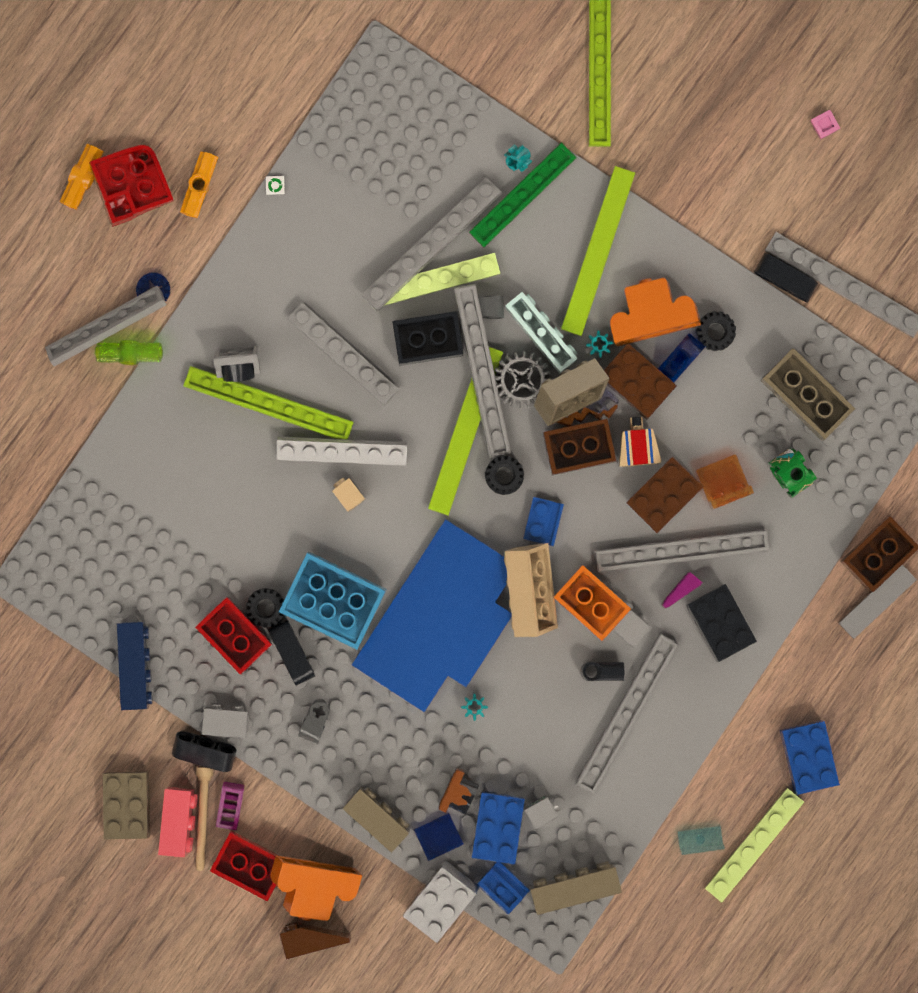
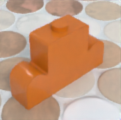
M651 278L643 279L637 285L626 287L624 291L630 313L627 315V313L618 312L610 320L614 343L617 347L701 325L698 309L693 299L688 296H680L673 302L670 285L666 278L656 280Z
M276 856L271 871V879L281 891L286 892L283 907L291 916H296L304 921H311V919L328 921L336 896L342 901H351L356 897L362 874L352 867Z

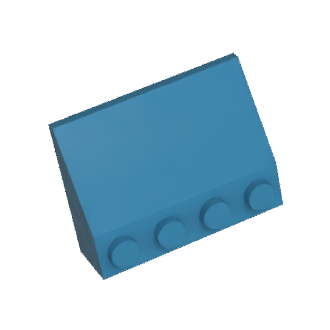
M308 552L279 612L358 650L387 589Z

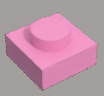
M831 110L810 121L820 140L840 129Z

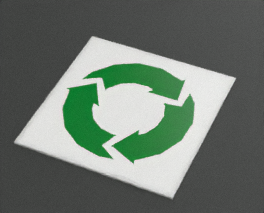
M284 176L266 177V195L285 194Z

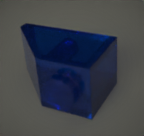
M688 333L658 369L674 383L702 352L705 346Z

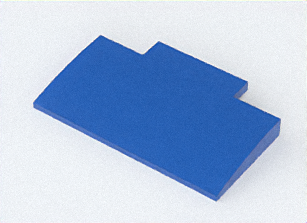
M445 519L354 660L352 666L423 712L426 711L447 676L467 687L512 617L511 612L495 603L507 585V569L504 563V556Z

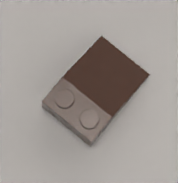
M297 922L286 924L280 932L286 959L343 945L351 941V934L306 924L298 925Z

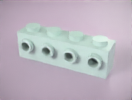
M521 292L505 305V309L556 371L561 374L577 361V352L570 344L566 345L563 342V335L556 327L553 329L548 324L550 320L543 311L539 312L534 307L536 303L529 294L525 296Z

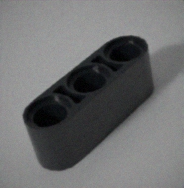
M764 253L754 270V273L806 303L809 302L818 286V282L767 253Z
M287 620L269 629L268 631L294 684L297 686L316 677L289 621Z
M186 731L176 733L172 748V756L179 760L221 772L232 770L237 749L231 744Z

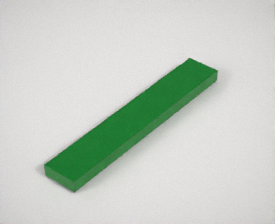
M561 142L469 234L485 248L577 157Z

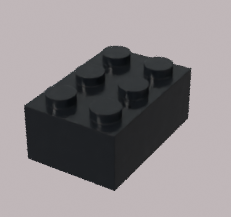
M457 311L392 321L399 366L463 356Z
M726 584L686 604L716 662H720L757 642Z

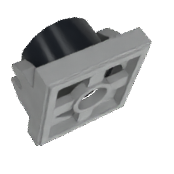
M250 346L216 350L214 366L217 378H222L223 376V381L239 382L255 378V374H260L261 372L259 347Z

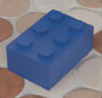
M821 720L780 730L794 794L799 795L840 785L825 721Z
M481 791L472 858L515 864L524 798Z

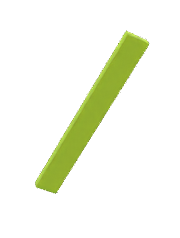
M589 0V147H611V0Z
M617 166L614 167L561 328L563 331L582 336L635 172Z
M489 347L493 370L496 375L495 368L499 366L503 351ZM472 379L428 507L429 510L449 516L481 420Z
M192 366L188 370L183 387L335 439L348 440L354 424L353 421L239 382L223 381V377L217 378L216 374Z

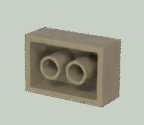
M595 358L590 361L585 360L578 364L575 369L571 371L567 369L557 378L545 380L541 384L534 407L547 426H550L600 400L610 378Z
M149 772L103 773L104 839H147L150 837Z
M361 787L346 803L343 810L392 853L409 834V824L402 817L399 816L397 819L391 814L393 809L385 802L380 804L375 799L377 795L368 787L363 789Z

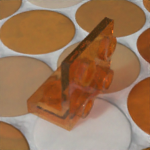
M736 455L729 456L696 470L700 483L704 486L703 490L711 510L754 493L752 486H749Z

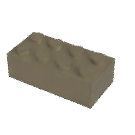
M794 348L760 380L821 441H824L855 410Z
M606 861L596 864L597 868L589 870L588 867L576 869V874L567 876L565 872L554 875L553 880L546 881L545 878L534 880L533 885L529 887L537 915L622 893L616 867L614 864Z

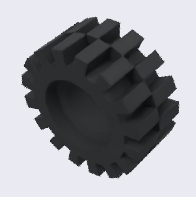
M713 311L701 318V325L697 326L696 329L697 339L707 350L721 351L734 341L736 326L728 314H724L721 311ZM719 323L723 326L724 336L721 339L715 340L709 336L708 327L711 324Z
M511 456L496 457L486 468V483L497 494H512L523 483L524 471L522 465ZM508 467L512 470L513 479L511 482L502 484L497 480L496 472L499 468Z
M262 588L253 592L246 603L248 618L260 627L276 625L284 617V614L279 612L284 599L273 589ZM268 599L273 602L274 612L270 616L259 614L257 606L261 600Z

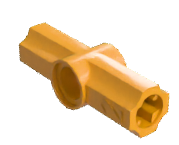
M86 144L78 163L73 166L69 174V183L60 199V203L72 209H78L86 190L90 189L95 179L89 162L101 158L104 151Z
M200 151L194 172L189 179V186L180 213L198 219L206 193L209 191V184L218 161L217 156ZM197 180L205 182V186L201 190H196L193 187Z

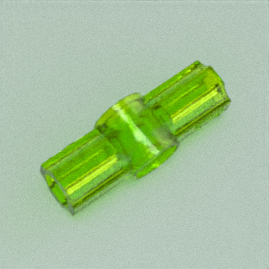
M121 340L120 343H97L95 356L96 361L101 363L119 362L123 365H137L138 362H161L163 350L162 344L157 342L139 343L134 340Z

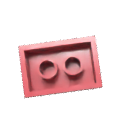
M177 787L165 789L158 855L186 857L193 850L194 838H190V831L195 828L196 816H192V811L197 807L198 795L194 794L195 789Z

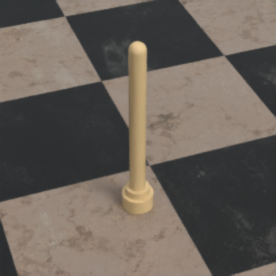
M198 766L196 767V776L200 780L196 869L202 871L205 866L208 781H211V777H213V769Z

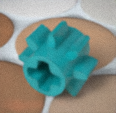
M514 144L504 154L507 157L506 165L513 171L519 169L523 172L532 163L530 151L524 145L517 148Z
M597 331L596 337L588 336L592 341L586 344V347H591L592 349L590 355L598 353L599 358H601L604 351L607 354L610 353L607 346L612 345L613 342L607 341L608 333L601 336L600 332ZM597 339H600L601 343H605L601 350H598V347L593 345L597 342Z
M475 693L471 700L465 697V701L468 703L461 706L462 709H467L468 711L465 717L471 714L474 721L476 720V715L480 714L484 717L482 709L488 708V706L481 703L484 697L478 700ZM472 701H477V705H481V709H477V713H472V709H468V705H472Z

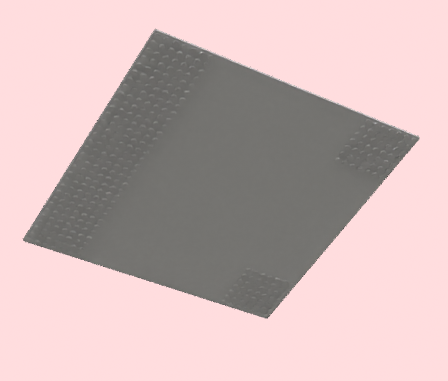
M374 20L363 33L267 176H284L285 194L266 195V178L261 183L0 567V597L118 677L117 623L145 622V626H149V639H146V648H150L151 656L150 661H147V670L151 669L152 676L151 683H148V691H152L153 701L200 733H202L204 708H209L210 704L223 705L222 709L231 710V706L244 707V711H249L246 738L205 736L233 745L237 749V758L425 885L445 860L475 884L495 865V861L472 858L481 791L522 797L525 799L524 807L547 795L548 799L553 797L559 808V811L556 812L557 818L537 829L534 828L523 808L515 864L502 863L529 890V886L533 885L534 880L545 878L546 881L553 880L554 875L565 872L567 876L576 874L575 870L583 867H588L589 870L597 868L596 864L606 861L614 864L621 886L918 442V383L631 191H629L582 336L561 330L611 177L573 153L577 158L483 248L469 232L560 143ZM514 144L517 148L524 145L531 154L530 159L532 163L523 172L519 169L513 171L506 165L507 157L504 154ZM487 177L501 191V195L419 273L495 253L501 274L386 305L376 311L362 297V294ZM651 278L656 280L666 278L670 285L673 302L680 296L690 297L697 306L700 320L707 313L713 311H721L724 314H728L731 320L733 319L736 326V336L734 341L721 351L707 350L706 347L700 344V341L697 339V326L630 343L634 349L677 386L648 420L608 386H606L600 400L585 407L594 412L601 413L603 410L609 411L615 404L618 405V408L610 418H607L605 415L602 417V419H608L617 460L615 463L552 476L543 432L569 426L557 422L547 426L535 409L533 400L530 401V409L527 408L526 403H523V408L519 409L518 402H515V406L512 408L510 407L511 399L507 403H503L506 397L504 394L499 398L511 454L503 456H511L522 465L524 480L521 487L516 492L508 495L497 494L489 488L486 483L485 472L488 464L494 458H489L483 426L480 420L449 516L428 509L472 379L454 288L475 284L478 297L503 296L504 318H483L488 346L503 351L501 360L506 364L508 363L506 355H509L513 360L515 359L513 355L515 351L518 353V358L522 357V351H526V358H529L531 352H533L534 358L532 360L536 361L538 357H541L542 360L539 365L547 363L548 366L543 369V372L550 371L551 375L545 376V379L551 378L552 380L560 374L505 309V305L521 292L525 296L529 294L536 303L534 307L539 312L543 311L550 320L548 324L553 329L556 327L563 335V342L566 345L570 344L577 352V361L567 368L570 371L575 369L581 362L585 360L590 361L594 358L602 369L605 370L626 346L617 347L614 343L610 320L618 312H624L627 315L630 313L624 290L626 287L639 284V281ZM301 303L305 304L398 388V391L385 405L288 320V317ZM457 311L463 348L462 357L399 366L392 321ZM713 323L708 327V334L712 339H721L724 336V328L719 323ZM597 331L600 332L601 336L608 333L607 341L613 342L612 345L607 346L610 353L607 354L604 351L601 358H599L598 353L590 355L592 349L591 347H586V344L592 342L588 336L596 337ZM597 339V342L593 345L597 346L598 350H601L605 343H601L600 339ZM258 346L260 374H255V378L239 381V383L353 421L354 424L348 440L408 442L407 466L277 460L278 437L335 438L183 387L188 370L192 366L216 374L214 366L216 350ZM792 348L855 408L824 441H821L760 381ZM517 363L511 367L523 372L530 364ZM535 369L530 376V380L539 389L540 375ZM506 371L504 382L507 390L510 391L515 381ZM528 372L523 377L517 376L516 379H519V381L517 382L518 384L515 387V389L522 383L528 385V381H526V379L528 378L527 375L530 372ZM522 388L514 396L525 398L534 393ZM589 413L581 423L574 419L572 426L598 421V419ZM643 417V428L653 429L661 457L660 464L619 467L622 431L631 430L630 418ZM789 448L800 451L805 459V462H803L804 466L807 469L810 468L817 478L813 481L814 484L793 498L789 497L786 493L789 491L788 489H783L770 470L771 466L768 465V462ZM674 456L704 487L656 533L626 502ZM501 467L496 472V478L500 483L507 484L513 479V472L508 467ZM342 478L345 480L350 478L366 499L350 512H347L332 492L335 489L333 485ZM533 497L564 504L554 546L549 545L554 596L583 565L622 601L624 599L634 607L631 611L637 616L641 613L650 621L648 626L651 627L634 648L614 630L601 641L555 600L557 629L538 637H514L511 617L468 686L465 687L447 676L425 712L352 666L354 660L445 519L502 556H505V551L509 549L541 544L523 539ZM759 530H767L770 551L597 572L595 551ZM308 552L387 589L358 650L284 615L281 621L274 626L260 627L255 625L273 645L241 675L195 628L226 597H229L247 617L246 603L248 598L259 589H273L285 600ZM687 572H691L703 582L699 587L670 607L663 608L661 606L664 599ZM726 584L757 642L720 662H716L686 604ZM507 585L495 603L511 612L509 588ZM268 599L261 600L257 606L259 614L270 616L274 612L273 602ZM287 620L316 676L297 686L294 684L268 631ZM661 633L677 642L679 646L595 795H592L576 786L575 783ZM587 662H624V681H586L582 678L580 669ZM589 665L585 671L586 675L589 678H593L596 675V668ZM474 693L478 700L484 697L481 703L488 706L487 709H482L484 717L480 714L476 715L475 721L471 714L465 717L468 711L461 708V706L468 703L465 701V697L471 700ZM321 700L328 704L329 715L320 740L316 744L299 737L298 734L311 705L315 701ZM472 701V705H468V709H472V713H477V709H481V705H477V701ZM320 705L318 708L313 709L316 711L317 716L326 713L323 711V706ZM456 768L465 771L464 778L479 785L466 814L448 807L446 813L438 808ZM361 787L363 789L367 787L377 795L375 799L380 804L385 802L393 809L391 813L397 819L400 816L409 824V834L392 853L343 810L346 803ZM479 888L475 897L463 911L556 974H562L614 895L537 915L530 891L511 913L507 914Z

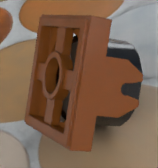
M456 768L438 805L439 810L446 813L448 807L466 814L479 785L464 778L465 771Z

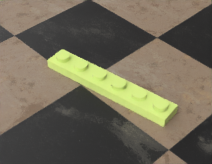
M492 253L418 273L384 306L500 275L496 255Z
M786 788L710 880L705 889L720 902H723L798 811L804 801Z

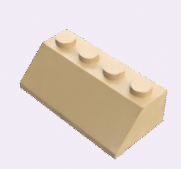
M548 543L515 547L505 551L504 563L507 569L506 582L509 588V606L512 612L511 625L514 630V637H538L557 629L558 624Z

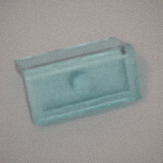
M721 826L677 831L681 855L725 849Z

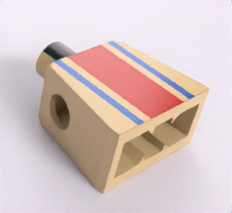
M643 417L630 418L631 430L622 431L619 467L660 464L661 457L653 429L643 428Z

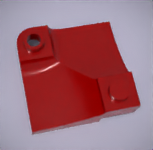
M137 145L89 162L112 227L131 221L148 211L174 201L157 156L149 146ZM146 155L148 159L143 161L140 159V156Z

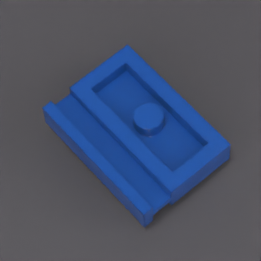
M533 497L523 539L537 543H548V545L554 546L564 504Z
M496 862L476 884L507 914H510L527 893L530 892L501 862Z

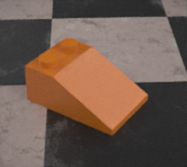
M583 565L554 596L556 601L601 641L608 636L631 610L626 603Z

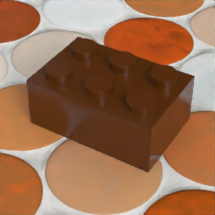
M629 343L604 370L610 378L607 386L646 420L677 386Z
M608 419L543 432L552 476L617 461Z
M672 456L626 503L658 533L704 486Z
M887 516L840 562L870 593H873L918 550V544L891 516Z

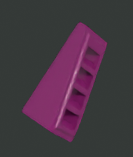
M687 572L664 599L661 606L663 608L670 607L699 587L703 582L691 572Z
M223 782L216 827L237 831L245 785ZM226 792L238 793L239 795L229 794ZM225 799L237 801V804L224 801ZM223 808L236 810V813L223 811ZM223 816L235 819L234 822L227 820H221V818Z

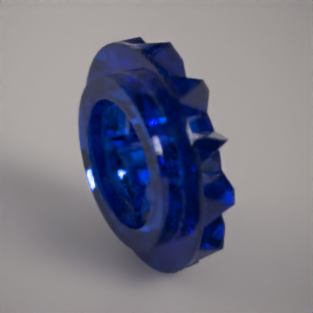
M148 273L139 279L136 286L137 296L150 290L151 282L154 286L161 287L160 290L165 302L168 300L171 293L170 283L163 275Z

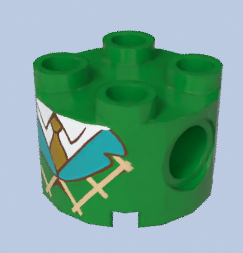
M794 448L787 449L768 462L774 477L783 489L789 490L786 493L791 498L814 484L813 481L817 479L813 471L804 466L803 462H805L803 455Z

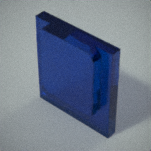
M450 813L414 829L428 861L464 845Z

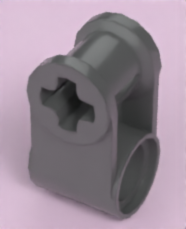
M503 296L478 297L482 318H504Z
M319 700L311 705L299 731V737L318 744L329 715V706L326 702ZM319 705L323 706V711L326 713L317 716L316 711L313 709L318 708Z

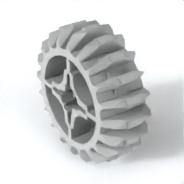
M515 351L513 353L515 359L512 360L509 355H506L508 363L506 364L502 360L499 362L503 369L495 368V372L500 374V376H495L496 381H500V384H497L495 387L502 389L499 392V397L504 394L506 395L503 403H507L511 399L510 407L513 408L515 402H518L519 409L523 408V403H526L527 408L530 409V401L533 400L535 403L541 384L547 380L545 376L551 375V372H543V369L548 365L547 363L539 365L542 360L541 357H538L536 361L532 360L534 358L533 352H531L529 358H526V351H522V357L518 358V353ZM517 363L530 364L523 372L511 367ZM535 369L540 375L539 389L530 380V376ZM506 371L515 381L510 391L507 390L504 382ZM528 372H530L527 375L528 378L526 379V381H528V385L522 383L515 389V387L518 384L517 382L519 381V379H516L517 376L523 377ZM522 388L534 393L525 398L514 396Z

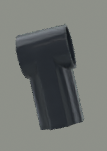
M587 662L582 665L580 674L586 681H624V662ZM589 665L596 668V675L593 678H589L585 672Z

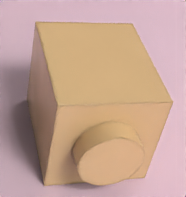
M342 478L333 485L335 489L332 492L347 512H350L366 500L350 478L347 480Z

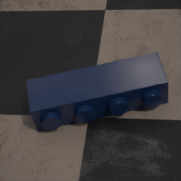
M145 622L117 623L121 711L149 709V704L153 703L152 691H148V683H151L152 676L151 669L147 670V661H150L151 656L150 648H146V639H149V626H145Z

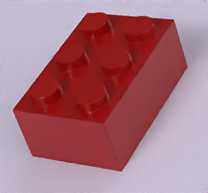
M226 597L195 627L240 675L273 645L229 597Z
M231 831L210 872L268 902L276 887L271 879V871L275 857L279 855Z

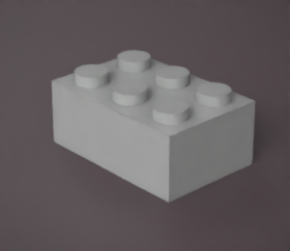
M445 860L407 907L403 917L438 943L475 897L479 887Z

